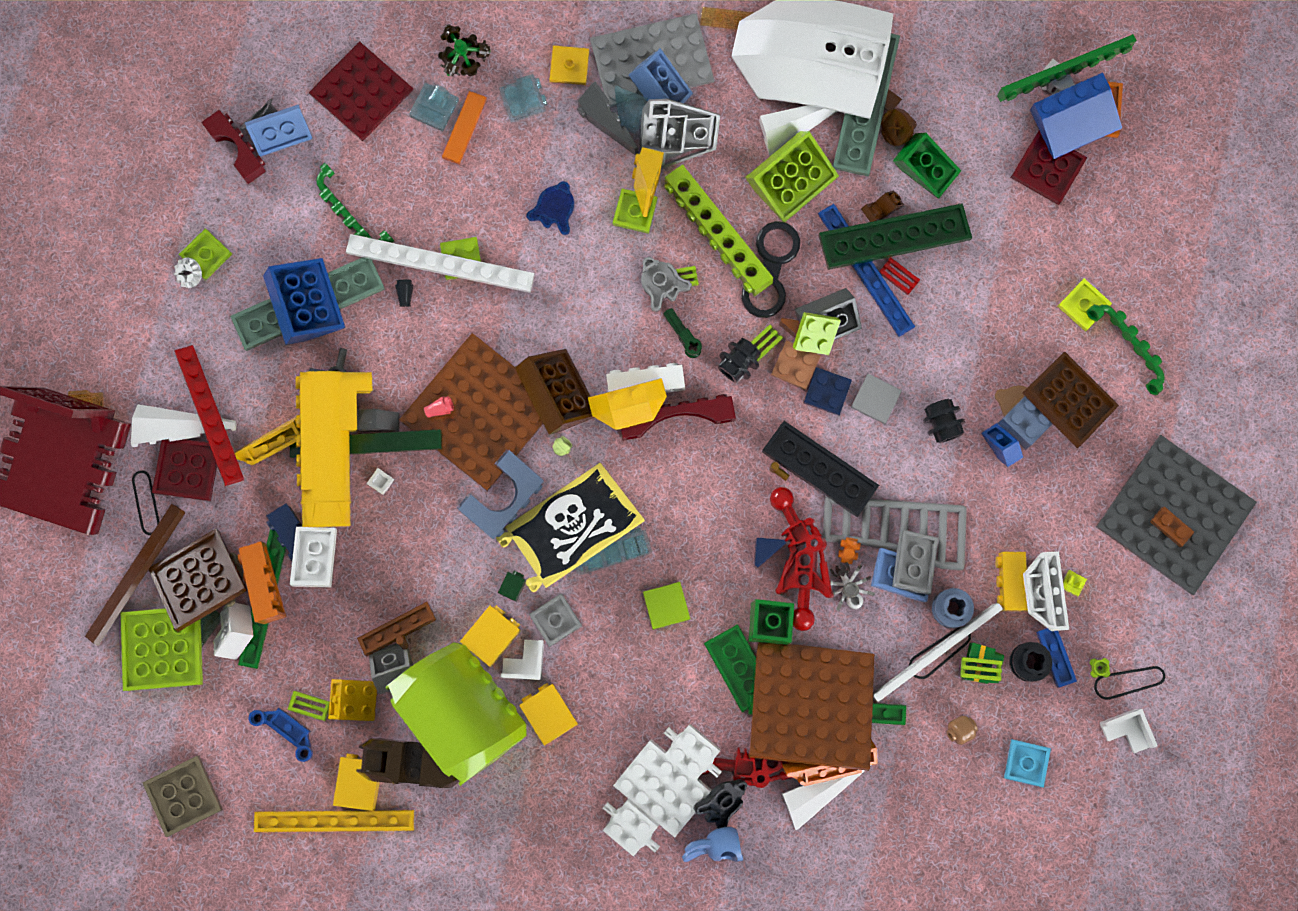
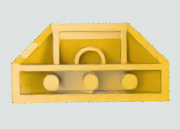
M660 378L588 397L593 417L618 430L653 421L667 395L663 380Z

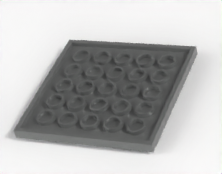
M1159 435L1096 528L1185 591L1195 595L1257 502L1168 439ZM1164 506L1194 531L1193 535L1182 547L1175 544L1150 522Z

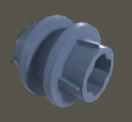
M950 588L940 592L934 598L932 613L934 619L940 625L946 628H957L971 620L974 613V604L971 597L965 591ZM949 601L956 602L958 605L957 615H951L948 612Z

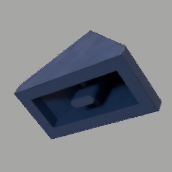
M756 538L755 569L759 568L787 542L783 539Z

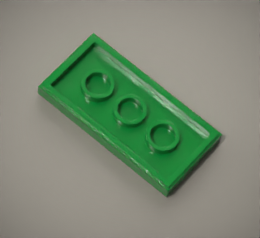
M737 624L708 640L704 645L741 712H744L749 708V694H754L756 656Z

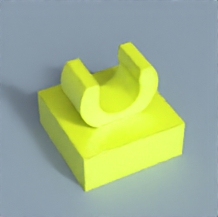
M1068 570L1063 580L1064 590L1078 597L1087 579Z

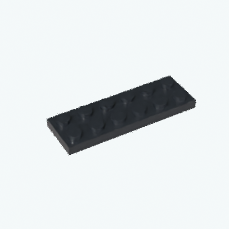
M786 421L782 422L762 450V453L856 517L859 516L880 486Z

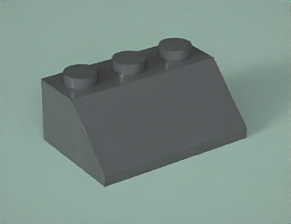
M847 288L795 309L797 320L800 322L804 312L839 318L841 321L834 340L862 329L855 297Z

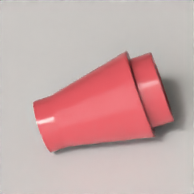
M442 396L424 407V411L429 418L450 414L451 411H454V406L449 396Z

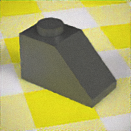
M358 409L357 429L360 432H399L400 413L379 409Z

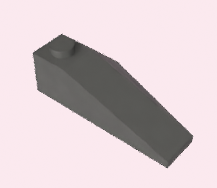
M596 81L593 82L578 99L579 108L577 110L582 118L586 117L590 123L636 155L638 153L636 143L626 127L620 126L621 122L616 111L611 112L608 104L609 100Z

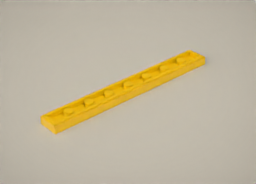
M414 810L254 812V832L414 831Z

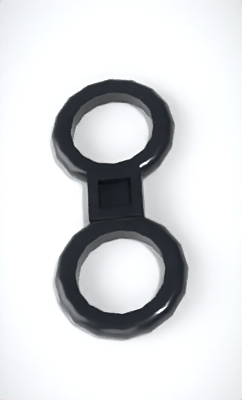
M780 221L766 224L760 229L756 237L758 253L764 259L763 265L772 275V285L778 292L776 305L768 310H760L752 305L749 293L744 287L742 289L741 299L744 307L750 314L759 318L774 316L782 310L786 302V292L783 284L778 280L782 264L794 259L800 250L798 232L792 225ZM775 229L787 232L793 241L791 251L781 257L769 254L764 247L766 234Z

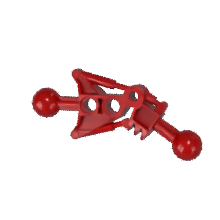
M779 487L771 493L770 502L774 509L783 512L790 525L781 536H787L785 541L791 542L788 545L791 553L789 559L786 560L775 592L783 595L790 589L799 588L798 608L794 609L793 627L798 631H807L811 629L815 621L814 614L809 609L810 589L819 591L826 598H832L834 595L831 590L828 566L823 552L827 542L821 536L818 528L814 526L815 521L813 518L799 519L792 506L794 496L791 490L786 487ZM806 544V548L798 552L797 546ZM818 553L820 555L821 563H819L821 576L816 571ZM806 555L810 557V563L807 566L802 561ZM803 575H808L809 582L806 585H803L801 582Z
M738 747L734 760L715 757L713 762L720 770L733 772V781L744 779L747 785L758 788L766 787L771 781L793 778L791 776L788 777L785 772L769 777L770 774L782 769L783 764L788 762L777 760L775 766L769 767L767 766L768 759H761L760 768H756L755 758L749 757L746 748H744L742 753ZM707 770L706 772L702 773L701 775H707V774H709V773H711V772ZM759 775H763V779L761 781L757 780V777Z

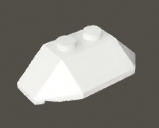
M1059 551L1042 552L1023 573L1028 613L1051 631L1069 630Z

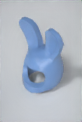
M733 827L715 829L708 834L706 839H699L689 843L684 849L685 853L682 856L684 862H689L704 854H708L714 861L729 859L735 862L743 861L737 829Z

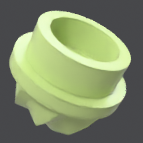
M564 436L556 438L552 446L553 451L559 456L568 454L572 443Z

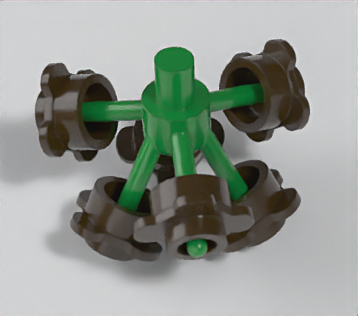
M450 24L446 25L440 38L447 40L448 43L455 42L454 49L447 46L443 52L438 53V58L445 63L440 65L445 68L443 72L447 73V76H454V74L460 76L458 73L460 67L455 64L459 61V56H463L465 61L461 65L463 69L460 72L461 75H476L477 69L481 64L475 62L474 59H468L467 56L476 52V57L482 58V61L485 62L486 57H489L491 52L490 46L486 44V40H483V43H477V36L475 34H471L468 38L459 39L461 28L459 26H451Z

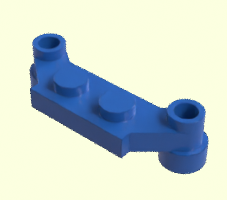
M278 708L276 711L267 712L254 710L249 714L248 720L251 725L261 726L267 724L296 746L295 756L297 760L306 762L312 758L313 751L309 738L311 731L281 708ZM258 715L261 716L260 721L257 720ZM304 750L308 751L307 757L303 755Z

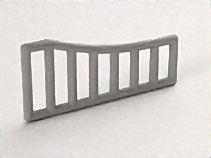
M825 497L823 537L826 542L841 543V539L846 540V537L858 539V543H861V545L884 548L897 552L898 544L888 542L890 508L901 509L900 530H908L909 509L920 510L919 533L927 535L928 511H939L938 560H935V567L948 570L964 569L967 508L964 505L870 499L862 512L861 537L850 536L851 513L844 508L842 535L831 534L832 504L837 503ZM870 507H882L880 540L869 538ZM947 512L959 513L957 562H945Z

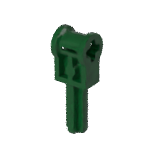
M672 308L666 310L663 315L684 346L685 354L689 358H697L701 353V342L694 338L690 330L684 326ZM690 345L693 347L697 346L696 351L690 350Z

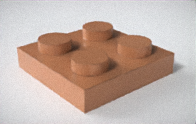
M786 340L771 376L806 390L821 355L795 350L793 348L794 343Z

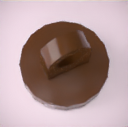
M900 108L891 109L882 117L881 133L885 141L890 145L901 146L911 140L917 123L905 110Z

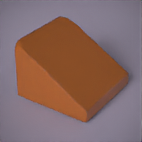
M781 318L779 325L792 337L796 338L800 321Z

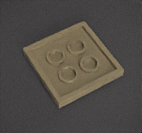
M200 756L193 757L142 782L165 837H169L223 810Z

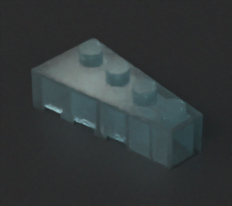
M641 528L631 530L630 534L614 541L576 567L578 576L652 554L646 530L641 531Z

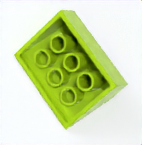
M799 131L745 178L753 190L782 222H786L838 178L839 175L810 131Z

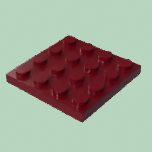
M359 41L315 85L309 94L361 141H364L413 91V87Z

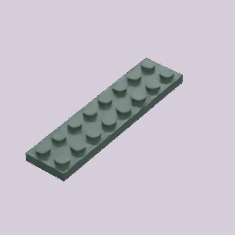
M891 33L883 75L871 118L868 119L847 113L844 115L833 163L835 170L869 177L900 35Z
M362 257L328 272L339 309L385 290L372 259ZM267 299L230 316L246 351L282 336L271 299Z

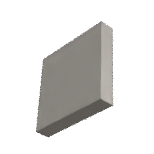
M867 374L851 408L886 424L902 390Z
M562 593L529 614L549 647L582 627Z

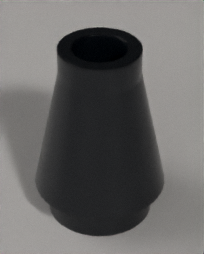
M397 280L395 288L399 307H411L414 287L412 280Z

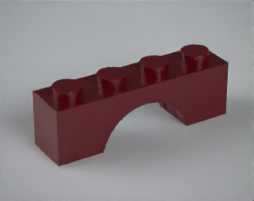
M218 110L201 122L216 142L229 141L237 145L238 156L233 165L247 184L266 172L263 168L266 164L259 155L257 157L254 156L252 153L255 151L248 141L245 143L242 140L244 135L238 127L235 129L232 127L231 124L234 122L227 113L223 115Z

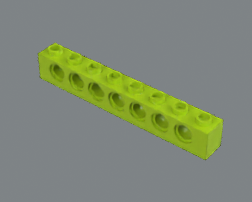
M682 164L665 176L664 187L669 194L673 193L680 208L684 207L687 211L686 215L691 222L695 221L701 235L707 236L713 250L719 251L721 260L726 265H730L731 271L737 279L740 278L742 280L744 289L755 297L772 285V275ZM686 187L688 190L682 192L679 188ZM697 201L699 204L693 206L690 202ZM709 215L710 218L704 220L701 218V216ZM714 229H720L722 232L719 234H715L712 231ZM725 243H731L733 246L731 248H726L723 245ZM742 257L744 261L736 262L735 258ZM753 271L756 275L749 277L746 273Z

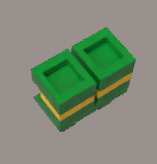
M973 642L969 643L966 658L1004 661V655L995 652L996 649ZM966 662V666L992 668V664L980 665ZM965 670L966 674L996 676L994 672ZM962 677V680L981 684L999 683V681Z

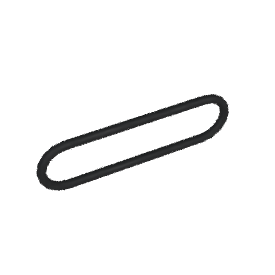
M138 471V472H136V473L133 475V477H132V484H133V489H134V494H135V499H136V504H137V509H138V514H139L141 529H142V531H143L145 534L151 535L153 532L149 533V532H147V531L144 529L143 520H142V515H141V510H140V505H139V500H138V495H137V490H136V485H135V477H136V475L139 474V473H144V474H146L147 477H148L149 485H150V490H151V495H152V500H153V505H154V510H155V515H156V520H157V525H158L160 521H159V516H158V511H157L155 496H154V494L152 493V488H153V486H152V481H151V477H150V475H149L148 472H146V471Z

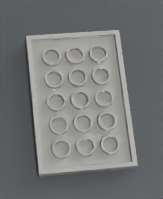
M696 13L590 38L603 92L609 100L608 104L610 107L645 99L629 77V74L660 48L689 88L714 83L713 73Z

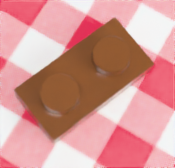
M1165 506L1150 521L1179 547H1182L1194 533L1191 528Z

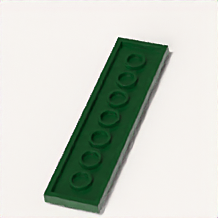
M963 203L824 231L818 235L828 270L970 241L973 238Z

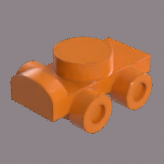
M846 537V540L841 539L840 547L844 548L843 550L839 549L838 557H841L842 563L852 564L853 560H857L858 553L855 550H860L861 543H858V539Z

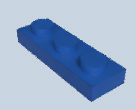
M1048 628L1037 631L1040 644L1045 646L1051 654V673L1056 687L1060 688L1077 682L1059 631H1051Z

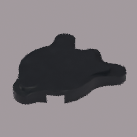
M744 779L720 783L711 790L704 800L694 805V811L697 814L707 813L705 820L708 823H715L717 828L727 827L730 818L743 804L742 795H745L747 783Z

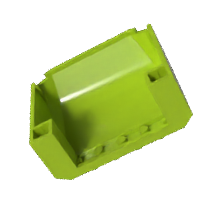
M456 642L449 644L418 661L385 687L386 690H390L393 697L390 700L392 706L442 772L448 777L453 775L457 778L460 786L494 763L527 736L526 723L518 714L516 707L508 701L503 690L497 687L492 680V676L480 665L479 659L473 656L466 645Z

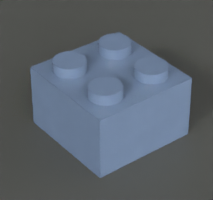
M1025 396L998 422L1003 429L1019 441V444L1025 450L1052 425Z

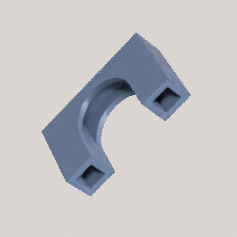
M506 450L494 465L504 472L514 484L515 495L511 504L502 510H490L471 494H468L456 507L492 539L500 537L504 533L505 525L508 522L511 524L518 516L516 514L520 508L524 509L529 504L530 496L533 493L537 494L543 487L542 483L544 480L510 450Z

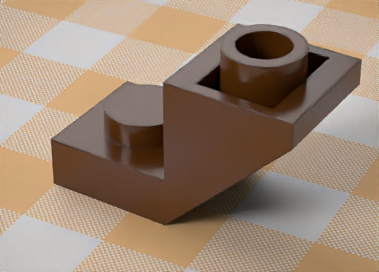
M893 190L884 193L875 202L866 204L861 210L867 219L873 222L884 219L903 207L904 204L901 201L900 195Z

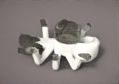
M846 562L847 570L842 563L840 564L841 569L836 565V574L833 569H830L833 577L842 580V583L830 580V584L843 586V588L833 592L834 595L841 592L843 594L836 610L840 611L845 598L850 608H860L863 604V598L859 593L875 595V592L861 590L858 585L870 580L871 576L854 583L852 581L862 568V565L860 564L850 579L847 577L850 571L848 562Z

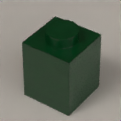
M513 571V573L507 572L498 594L517 602L526 584V580L523 579L524 575L517 571Z

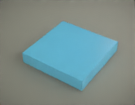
M1011 739L1004 778L1044 788L1051 748Z

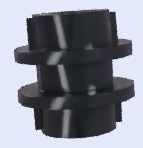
M741 338L737 343L730 342L728 344L731 351L729 354L721 352L719 355L722 360L718 366L719 371L734 383H738L742 378L748 380L751 377L748 369H758L759 363L757 359L761 355V352L754 344L745 338Z
M952 399L937 401L924 409L927 416L923 419L924 423H932L933 429L928 431V435H934L937 443H944L963 435L962 425L966 422L965 419L957 420L955 413L961 409L960 406H954Z
M1026 642L1012 650L1009 656V666L1012 673L1018 679L1036 682L1044 679L1050 673L1052 657L1048 649L1042 644ZM1028 655H1033L1036 660L1034 669H1029L1026 665Z

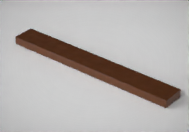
M174 504L170 505L86 633L85 637L93 644L100 645L186 512Z

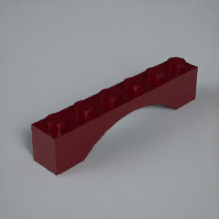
M727 394L717 395L716 399L710 400L704 397L697 399V402L693 403L682 401L676 406L664 404L653 421L622 428V440L641 438L655 424L675 416H696L709 420L714 424L734 422L736 416L732 396L727 397Z

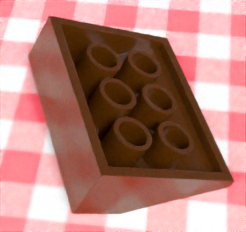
M567 349L528 356L514 367L549 435L595 418L592 416L588 397L591 396Z

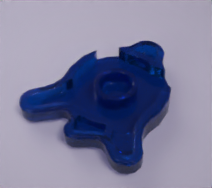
M562 181L557 185L546 188L541 192L536 206L527 212V219L531 222L540 221L545 228H550L555 223L562 235H568L570 233L569 218L575 208L570 185Z

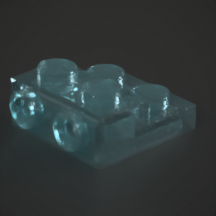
M534 74L518 78L515 83L499 87L510 123L545 112L547 101L544 94L540 95L541 83L539 78L535 79Z

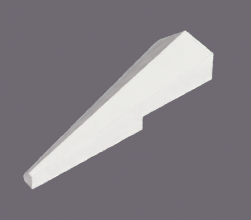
M807 105L761 115L759 123L769 156L775 153L799 131L811 130L837 111Z
M138 404L132 417L131 446L138 447V444L149 442L150 445L156 444V441L164 439L176 441L200 437V434L205 432L198 414ZM222 419L225 430L231 429L236 431V421Z
M862 773L809 786L801 785L781 793L795 830L804 825Z

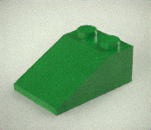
M915 133L893 160L902 172L938 199L961 172L960 168L927 133Z

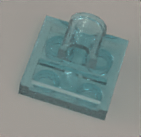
M425 83L409 116L443 132L459 102V98L450 94L442 86L436 84L432 86Z

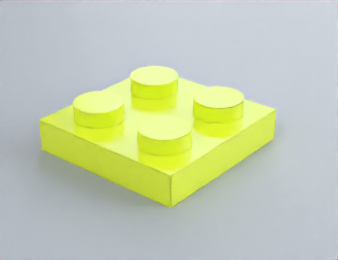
M1084 278L1057 307L1086 332L1095 322L1088 317L1087 310L1092 305L1106 304L1111 306L1112 303Z

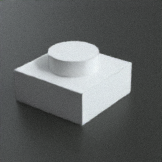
M377 468L367 482V485L384 495L394 479Z

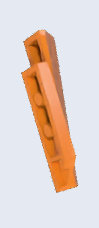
M871 739L870 765L878 764L877 747ZM788 762L783 764L786 775L798 780L803 786L862 773V770Z

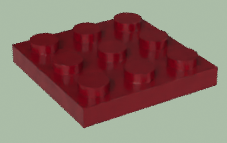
M1038 130L1010 178L1060 205L1088 157L1073 150L1053 159Z
M185 439L176 441L162 440L152 493L211 502L217 464L209 443Z

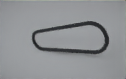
M961 627L954 629L953 631H951L950 633H948L947 635H945L929 647L925 648L924 650L913 656V658L909 662V666L912 664L915 658H917L927 650L931 649L932 647H934L935 645H937L938 643L952 635ZM971 633L968 635V640L929 674L925 676H917L915 674L914 677L926 679L970 642Z
M1152 666L1123 672L1111 673L1109 677L1151 669H1158L1163 674L1162 680L1158 683L1134 689L1121 694H1117L1111 697H1104L1101 694H1099L1097 690V683L1100 679L1104 678L1103 676H1099L1095 681L1094 690L1096 694L1104 700L1114 699L1117 697H1121L1127 694H1131L1162 684L1166 678L1165 672L1162 668L1158 666Z

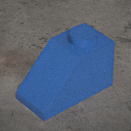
M997 423L981 433L998 460L1005 466L1009 467L1023 458L1019 441Z

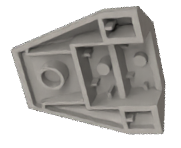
M649 99L642 109L640 151L644 147L664 152L661 169L714 151L717 146L720 114L670 99ZM694 149H704L699 152L665 163V160L692 151Z

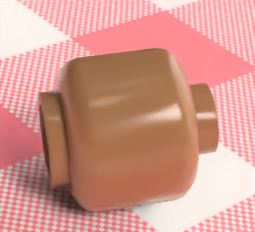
M962 715L948 723L947 736L950 741L963 745L976 737L978 728L971 717L968 718Z

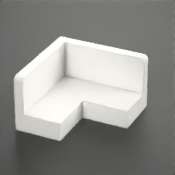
M235 603L232 607L225 605L220 613L221 630L213 640L214 656L237 660L253 637L251 608L249 605Z
M524 640L523 659L503 658L501 678L541 680L544 641Z
M1134 709L1100 722L1107 741L1126 735L1133 753L1157 747L1143 709Z

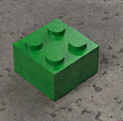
M755 599L751 603L748 642L789 645L792 642L794 603Z

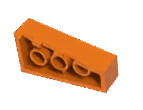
M260 541L239 548L238 560L243 566V578L247 584L255 622L267 624L286 618L266 543Z

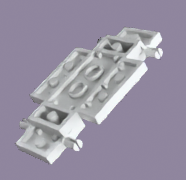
M691 724L679 734H676L670 727L667 728L663 734L673 741L667 752L651 739L613 785L628 798L627 801L617 810L609 802L602 808L611 815L610 821L603 831L633 857L645 845L654 853L658 850L660 845L654 842L651 837L659 825L676 837L695 814L694 805L704 800L712 790L698 779L699 776L708 770L717 778L722 772L713 764L714 758L721 749Z

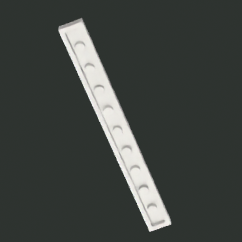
M350 234L346 249L347 254L528 293H531L535 276L534 273L353 234Z

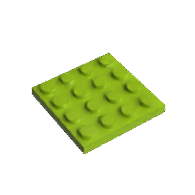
M166 608L121 612L123 691L203 685L201 619L177 632L173 627Z

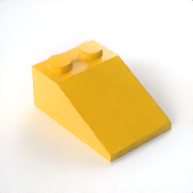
M642 147L640 154L635 156L634 165H637V168L634 167L632 179H635L634 190L642 215L647 217L660 179L664 152Z

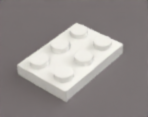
M296 527L290 585L292 587H331L337 536L336 528Z

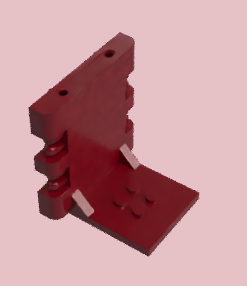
M0 386L1 396L14 399L10 414L25 419V421L13 420L15 426L23 427L21 433L18 431H10L9 433L10 436L19 440L3 437L0 453L14 458L2 457L4 463L12 465L10 470L3 467L0 468V473L8 476L0 475V506L84 534H99L106 509L88 504V502L100 504L101 501L97 497L90 496L91 491L103 493L104 491L103 487L94 485V483L102 486H113L117 472L99 466L111 468L112 463L101 459L102 454L114 456L115 451L105 448V446L124 449L131 423L113 418L115 410L44 387Z

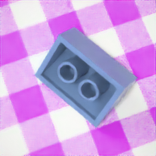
M661 48L640 63L629 74V77L647 101L649 99H670L685 103L693 94Z

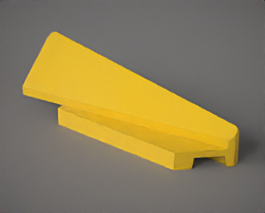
M296 417L234 451L237 460L254 465L296 442V435H300V428H296Z

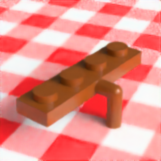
M425 602L357 639L366 657L394 642L406 650L409 645L405 636L437 619L429 603Z

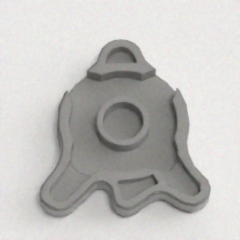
M647 257L643 260L641 284L644 291L651 298L652 311L657 312L661 309L664 298H668L673 302L676 300L679 292H687L691 289V282L682 279L670 263L659 262V260H655L652 257Z

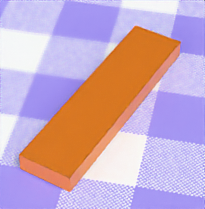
M469 91L443 152V159L460 165L487 97Z

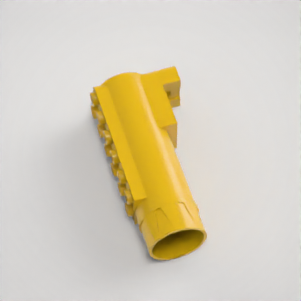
M300 372L299 376L295 378V389H299V395H296V409H300V415H296V428H300V435H296V447H300V454L296 455V467H300V474H297V486H301L302 527L351 526L350 503L352 501L350 496L349 432L357 430V394H370L372 392V372Z

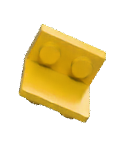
M331 679L328 719L374 721L377 696L374 682Z

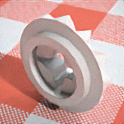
M192 258L178 260V264L174 266L175 273L173 274L177 278L176 282L181 283V287L186 288L197 286L202 277L201 267L198 262ZM189 271L192 272V274L184 275L183 272Z

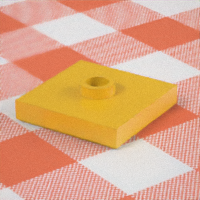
M553 45L549 81L586 85L589 48Z

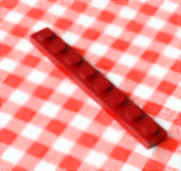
M191 345L174 350L224 485L228 486L244 481L194 346Z

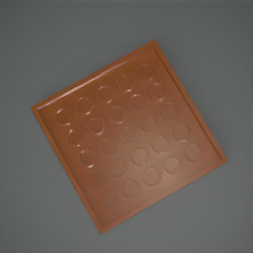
M471 333L401 416L399 421L412 431L441 429L442 450L437 451L488 491L503 473L494 465L506 450H510L517 456L540 429L543 422L514 368L515 366ZM442 396H449L451 398L454 411H451L450 414L429 418L426 416L424 407Z
M758 642L749 757L869 771L875 654L795 644L782 645Z

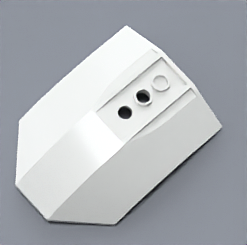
M775 0L739 22L731 57L758 99L805 104L870 119L890 43L893 13L836 0ZM827 43H833L836 47V50L834 52H828L825 48V45ZM844 48H852L854 54L847 55L844 52Z

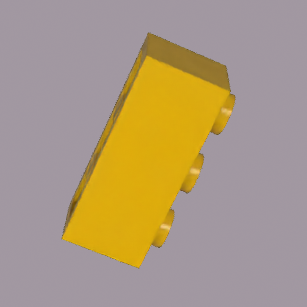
M1026 552L998 553L999 556L996 557L995 561L996 568H999L996 585L1000 588L997 603L1003 608L1001 611H1027L1023 573L1027 570Z

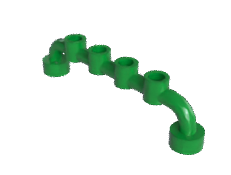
M323 163L320 166L321 171L316 179L317 186L321 191L319 193L320 197L325 202L330 201L333 204L330 208L337 216L341 214L345 218L342 222L349 229L352 227L355 229L356 233L354 235L373 239L324 184V178L326 176L331 178L335 173L326 163ZM385 230L379 234L381 238L378 240L394 242L393 238Z
M1106 304L1092 305L1087 310L1088 317L1093 321H1098L1106 312L1110 316L1111 323L1118 326L1122 331L1123 338L1130 341L1134 346V352L1142 356L1146 361V367L1155 372L1157 379L1149 381L1146 384V389L1150 394L1158 395L1163 391L1165 379L1164 372L1159 366L1162 363V359L1158 355L1151 356L1149 354L1150 344L1146 340L1139 341L1137 339L1138 329L1133 325L1128 327L1125 324L1124 320H1126L1127 316L1123 311L1119 310L1116 312L1111 306Z

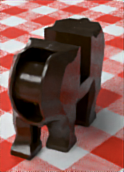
M370 738L359 745V748L363 749L361 769H356V772L369 781L393 784L411 783L435 788H452L459 782L453 775L448 777L442 772L420 742Z

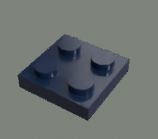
M816 367L804 404L839 416L852 380Z

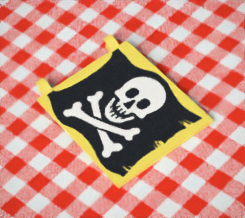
M599 463L507 525L505 528L508 532H504L500 537H496L502 547L508 546L512 539L515 541L537 574V576L526 580V585L531 592H535L542 583L545 588L549 587L645 520L603 465Z

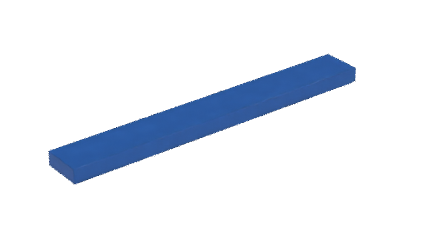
M835 204L818 213L828 230L849 227ZM869 261L852 265L898 337L914 329L915 325L874 263Z

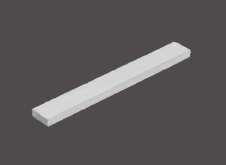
M998 603L992 604L873 692V700L879 702L1003 610L1001 605Z

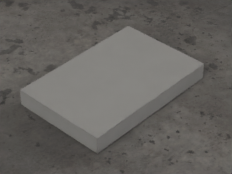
M903 529L900 530L892 587L931 595L938 545L937 537Z

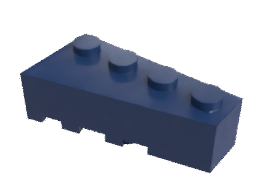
M285 503L266 515L269 519L266 523L272 531L275 530L279 535L277 540L283 548H287L289 552L287 555L292 561L296 527H302V524L290 505Z

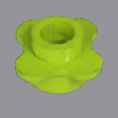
M1093 658L1090 660L1089 664L1092 668L1090 675L1093 678L1098 676L1109 677L1110 667L1108 659L1096 660Z

